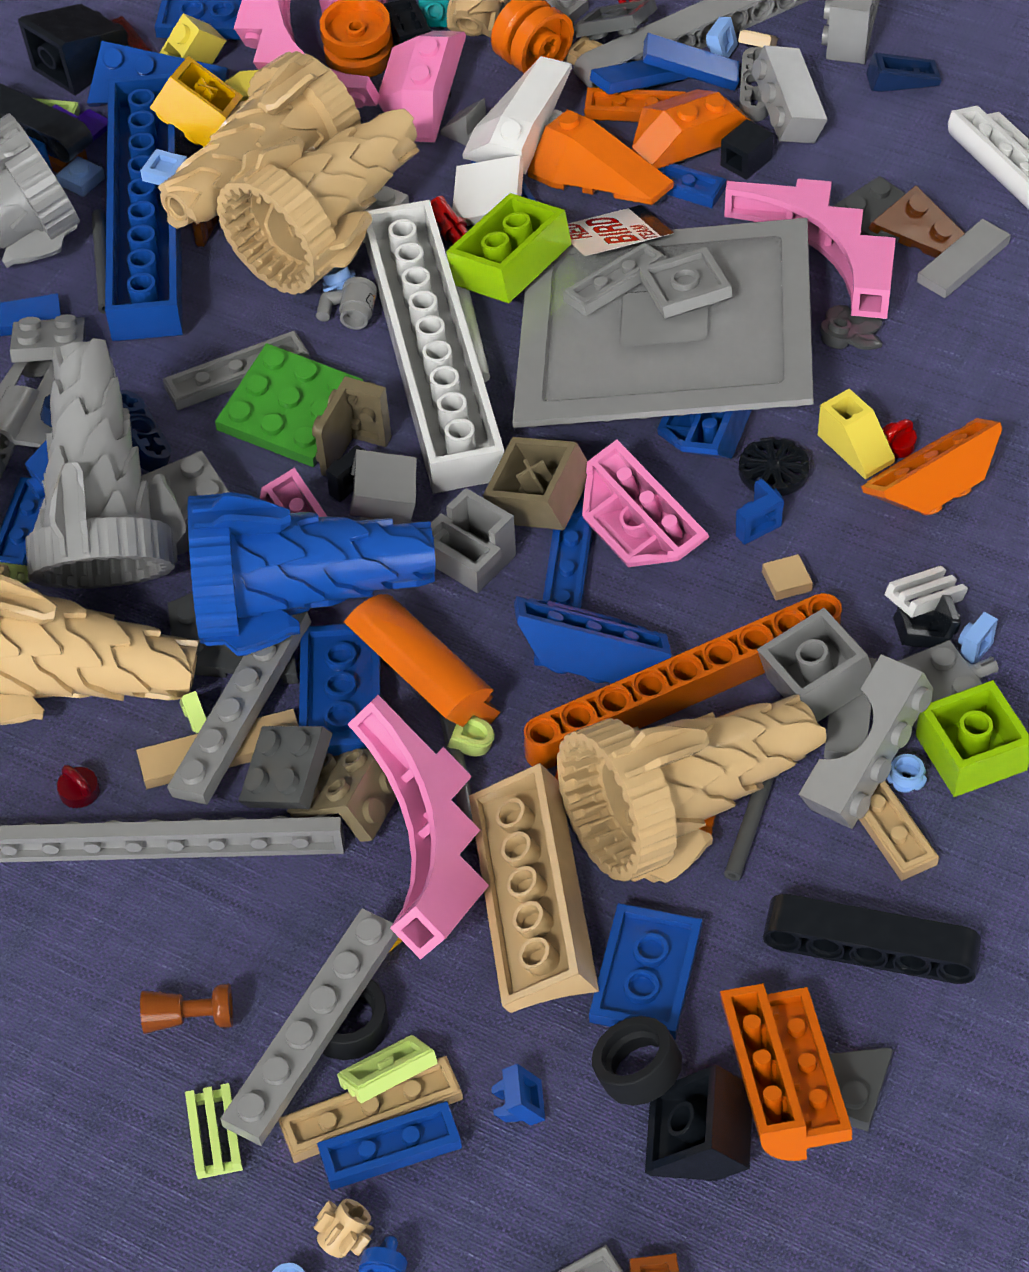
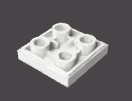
M516 155L456 166L452 210L458 217H463L467 226L475 225L509 193L518 196L522 195L524 170L522 157Z

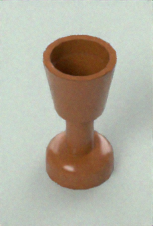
M230 983L215 986L212 991V998L183 1000L181 994L142 990L140 995V1016L143 1033L148 1034L179 1026L184 1023V1018L213 1016L214 1023L220 1028L233 1027V996Z

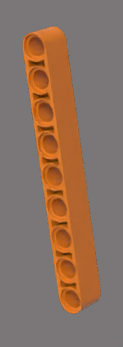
M821 593L811 596L532 718L524 726V748L527 762L531 766L541 763L546 769L557 766L559 745L568 733L608 718L613 720L619 719L625 725L628 724L632 728L638 726L640 729L764 674L765 671L757 651L758 648L822 608H825L840 624L842 612L840 601L830 594Z

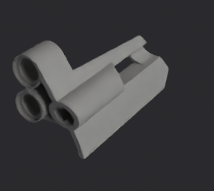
M53 360L16 362L0 383V478L12 458L16 445L39 448L46 440V433H52V427L46 425L41 420L40 413L45 397L51 394L54 382ZM21 375L32 378L44 376L37 389L16 385Z

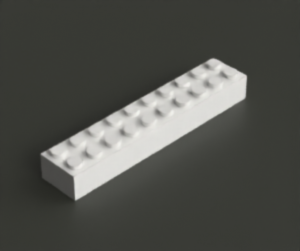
M430 200L368 210L367 212L372 216V222L365 235V244L432 492L434 494L487 484L490 482L504 454V447Z

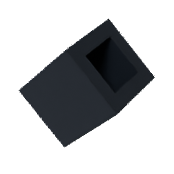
M746 119L721 140L720 166L747 180L772 159L773 133Z

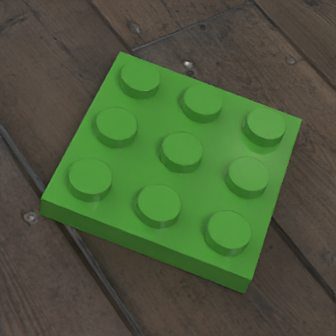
M266 343L215 420L216 430L314 468L317 464L316 439L312 435L315 419L319 415L322 416L327 407L330 393L332 390L338 389L345 376L361 381L363 379Z

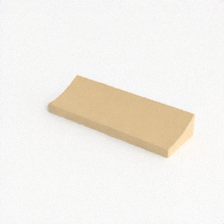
M539 763L469 795L473 823L480 829L475 838L481 876L489 885L484 891L501 1003L502 1007L510 1013L553 999L599 992L559 782Z

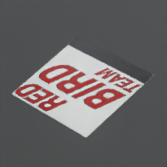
M642 205L568 223L571 243L584 256L674 234L672 230Z

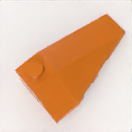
M568 109L545 127L527 171L528 177L552 188L564 190L566 185L581 187L582 193L591 195L594 194L595 190L611 192L615 199L653 205L674 187V181L595 121Z

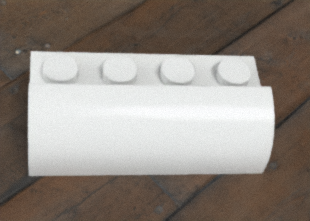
M979 106L952 110L948 121L950 135L1029 210V139L1000 112L986 114Z

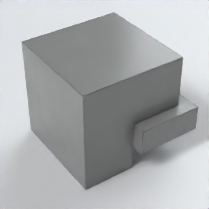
M356 449L351 475H354V495L350 507V515L360 516V520L392 518L393 524L410 523L416 504L417 457Z
M465 488L446 506L447 516L441 513L431 522L436 569L474 592L479 593L516 556L514 515Z

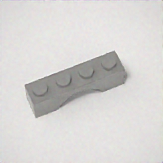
M882 654L861 687L862 692L873 708V724L868 737L860 747L846 756L836 759H819L798 794L810 810L850 829H853L857 820L863 818L867 813L871 803V796L878 784L884 782L888 777L893 758L899 748L904 747L909 741L912 726L920 712H924L930 705L932 691L934 690L924 672Z

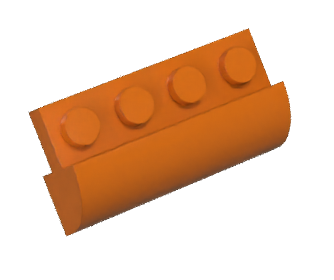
M388 594L373 596L357 606L344 620V623L446 719L464 727L473 715L491 724L501 713L490 702L494 697L491 694L494 689L393 596Z
M764 983L720 991L725 1017L764 1151L777 1159L801 1161L807 1160V1148L851 1141L852 1127L808 987L767 994Z

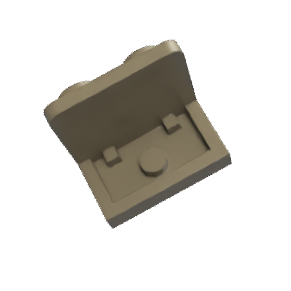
M345 376L338 389L332 390L322 416H317L312 428V435L315 437L317 445L316 460L320 464L321 475L326 476V470L336 459L342 457L352 438L383 447L388 445L392 435L386 387Z
M368 748L355 749L337 756L327 753L310 809H288L287 812L292 818L339 813L360 842L372 841L397 798L385 773Z

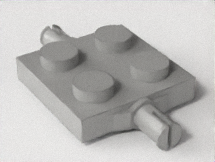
M950 640L899 660L903 664L924 672L934 688L931 702L981 685L980 678L997 673L999 670L998 664L992 656L973 665L961 656ZM918 717L913 724L915 729L917 728Z

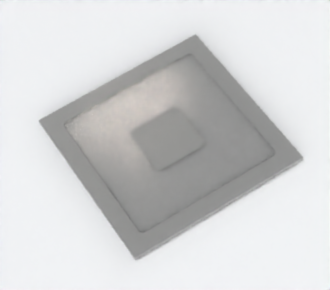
M807 218L672 230L674 234L589 256H584L571 244L525 288L512 420L513 428L814 405ZM645 242L666 255L667 258L707 247L731 284L732 297L713 305H706L684 312L681 315L664 319L643 282L587 316L564 302L562 291Z

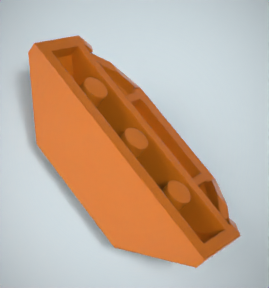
M696 89L643 107L632 150L659 169L721 147V140L746 119L752 120L720 92Z
M976 418L968 422L964 427L944 435L872 477L861 486L862 491L867 495L902 509L921 513L922 515L937 513L943 508V504L953 498L967 495L971 492L973 486L985 480L1002 432L1001 423Z

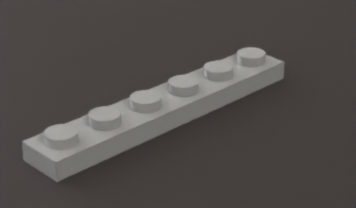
M308 612L292 615L293 618L299 621L300 634L292 635L278 644L243 656L167 786L172 797L206 805L209 803L299 645L302 636L311 624Z
M365 909L360 910L220 1118L224 1128L262 1146L399 938L390 929L393 922Z

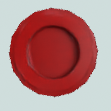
M910 419L890 423L882 428L895 458H905L910 456L915 450L917 435L913 429V422Z

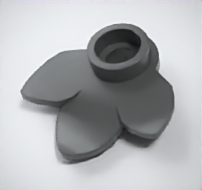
M836 305L826 311L825 320L822 321L820 326L821 340L827 346L836 349L846 348L849 344L863 350L878 349L882 347V343L873 334L881 328L883 321L881 318L851 316V309L848 306Z

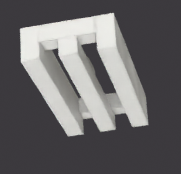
M938 566L889 582L884 595L913 618L935 610L942 595L951 596L954 603L962 601L968 588L964 584L955 586L957 578L953 575L944 577L946 569Z

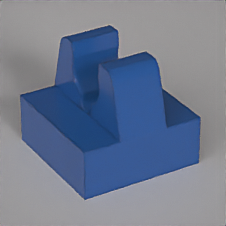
M519 1064L502 1069L503 1079L493 1085L492 1094L501 1100L505 1099V1104L493 1110L494 1116L506 1123L524 1121L530 1126L545 1121L542 1080Z

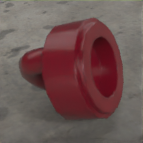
M70 765L62 767V775L57 782V791L63 804L71 808H83L92 804L100 792L99 783L94 772L85 767H72Z

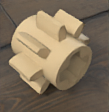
M343 1199L338 1207L329 1200L316 1217L318 1221L314 1226V1230L319 1232L317 1242L331 1256L343 1258L350 1250L355 1255L360 1256L372 1240L370 1234L374 1228L369 1225L371 1216L368 1210L355 1200Z

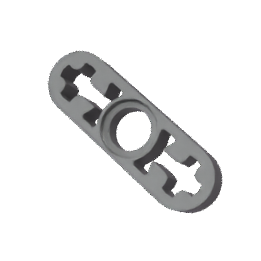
M762 47L748 48L742 55L739 108L753 122L761 121L768 116L765 103L761 99L759 87L748 84L749 82H756L752 75V66L754 61L758 59L763 49ZM751 100H758V105H751Z

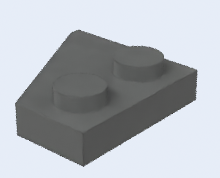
M879 1048L829 1054L852 1127L865 1131L869 1130L892 1058V1049Z

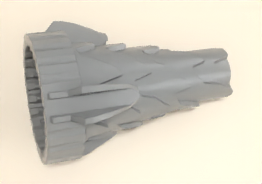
M10 113L0 118V249L6 248L2 262L6 268H9L14 264H26L58 254L62 250L64 236L77 229V225L80 223L73 205L57 178L21 125Z
M92 338L88 342H74L61 347H53L54 382L50 395L52 433H46L48 465L46 473H44L45 498L41 509H39L40 512L33 532L29 533L25 538L28 579L34 584H40V586L92 589L131 585L165 576L174 569L175 563L178 561L176 544L187 533L186 524L164 475H154L149 484L147 480L142 481L138 446H132L130 413L128 408H123L118 376L116 377L113 359L109 356L106 341Z

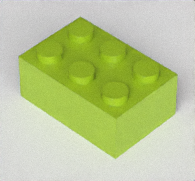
M509 193L446 251L455 286L509 304L572 244L566 212L564 209Z

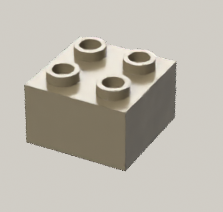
M512 437L483 497L514 515V525L565 530L585 489L587 459L577 442Z

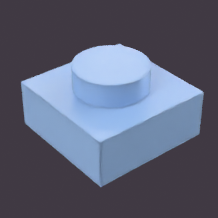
M719 17L706 35V44L711 53L727 58L735 50L738 42L731 17Z
M156 149L140 170L142 181L160 185L176 173L177 168L187 157Z
M79 156L56 174L61 187L82 197L87 195L105 179L102 167Z
M983 612L974 624L969 622L962 630L958 643L962 645L961 656L972 665L980 661L994 642L998 619L986 612Z

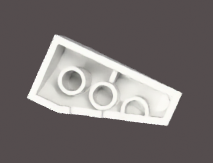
M540 56L475 126L462 154L463 159L482 162L520 155L524 161L523 174H526L544 129L550 120L570 74L572 64Z

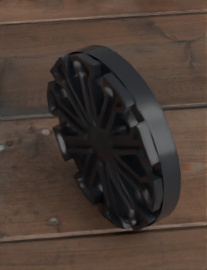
M775 437L761 438L759 442L754 441L747 445L744 452L740 455L738 471L741 481L753 492L755 481L752 479L760 477L767 484H774L771 488L777 489L781 496L794 493L805 484L809 474V461L806 452L801 447H797L794 442L785 438L778 440ZM786 480V481H788V482L791 483V484L787 485V484L784 483L783 481Z

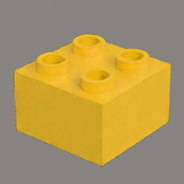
M187 56L170 76L150 106V109L156 112L157 117L161 121L174 125L181 130L190 142L204 147L211 140L210 136L229 117L243 95L194 59Z

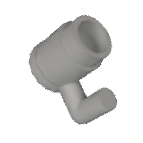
M363 277L347 279L342 290L322 293L316 318L323 322L328 321L332 305L340 304L341 323L350 329L364 328L372 316L378 292L376 285Z

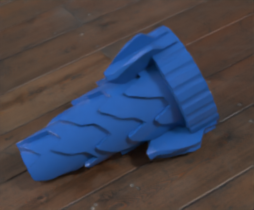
M233 492L188 496V539L196 626L200 644H205L207 647L225 645L237 656H246L278 644L292 635L300 634L299 621L293 618L292 615L307 612L310 608L336 605L347 599L373 597L374 590L419 587L435 581L436 560L431 521L393 524L392 518L353 521L347 517H318L317 513L311 512L290 513L289 509L250 495Z

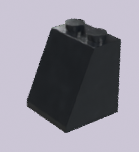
M82 3L30 14L18 19L32 70L75 96L92 83L101 41L129 46L128 33L119 23L115 24L105 18L100 12L93 11Z

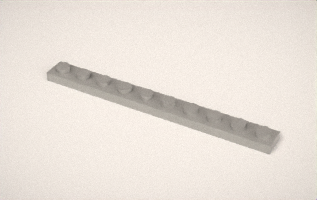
M317 815L310 818L275 816L271 819L234 817L229 820L193 818L188 821L152 819L146 822L111 820L105 823H79L74 821L64 824L42 825L24 823L22 825L0 826V863L344 854L345 839L341 817H330L327 815Z

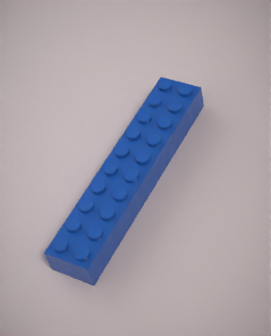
M173 73L108 79L105 313L112 341L183 335L181 228L176 229L167 222V212L160 198L161 191L157 188L159 185L142 181L140 172L156 149L180 155V130L174 125L161 121L157 117L156 112L150 109V106Z

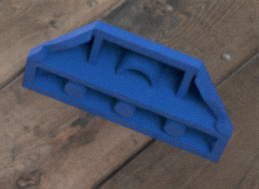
M752 409L725 411L722 413L687 414L684 416H663L657 428L658 435L682 452L732 459Z
M520 596L515 598L514 607L518 626L541 665L555 673H572L584 676L595 683H614L671 658L672 653L667 634L658 631L651 632L643 626L622 619L548 600L528 599Z

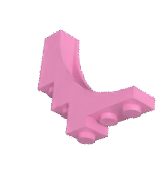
M242 0L234 30L246 47L257 49L253 63L258 70L286 52L290 51L293 53L298 51L305 54L297 46L290 24V0ZM331 69L346 86L348 93L355 102L356 108L377 106L380 94L368 76L345 74Z
M797 179L796 187L727 181L724 217L753 222L807 218L808 244L824 255L844 279L850 295L851 316L887 319L896 238L861 235L863 209L830 206L832 181Z
M377 695L348 723V726L370 750L385 773L401 807L409 836L412 859L410 886L403 909L390 929L421 960L447 938L489 886L460 856L461 852L478 834L480 829L452 799L472 776L444 747L435 754L403 719Z

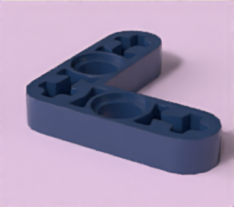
M120 390L123 408H128L130 413L132 446H138L140 467L152 472L168 465L172 452L171 446L143 399L134 392ZM48 395L44 399L40 417L46 425L52 427L50 395ZM133 429H139V430H142V431H144V432H146V433H140V432H137V431H135V430H133Z

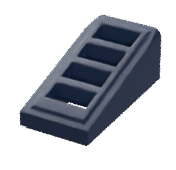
M877 52L873 53L866 73L871 91L876 92L940 86L942 81L935 60Z

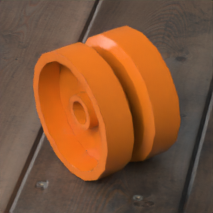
M338 0L325 9L320 18V33L324 44V55L326 64L330 69L345 74L368 76L369 78L381 74L386 69L394 42L391 33L390 15L382 3L377 0Z
M511 0L497 16L492 28L491 45L493 51L500 58L512 64L524 74L540 56L563 61L573 42L574 27L572 20L556 7H552L545 0Z

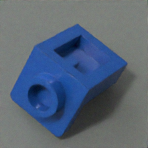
M762 478L755 481L754 501H750L736 510V537L744 545L782 526L784 500L780 492L775 488H771Z

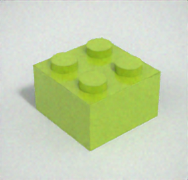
M994 680L931 702L928 708L918 715L915 736L953 797L1028 770L1029 733Z

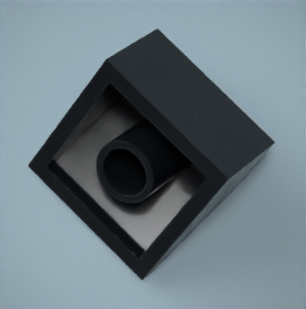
M713 1065L676 1080L675 1084L664 1095L651 1101L649 1105L645 1173L656 1177L717 1181L750 1169L752 1110L743 1079L718 1065Z

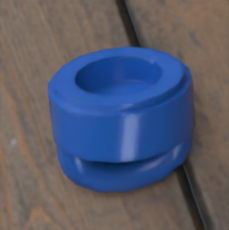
M389 1235L383 1240L380 1247H371L364 1250L358 1271L406 1272L408 1262L406 1257L397 1252V1238Z

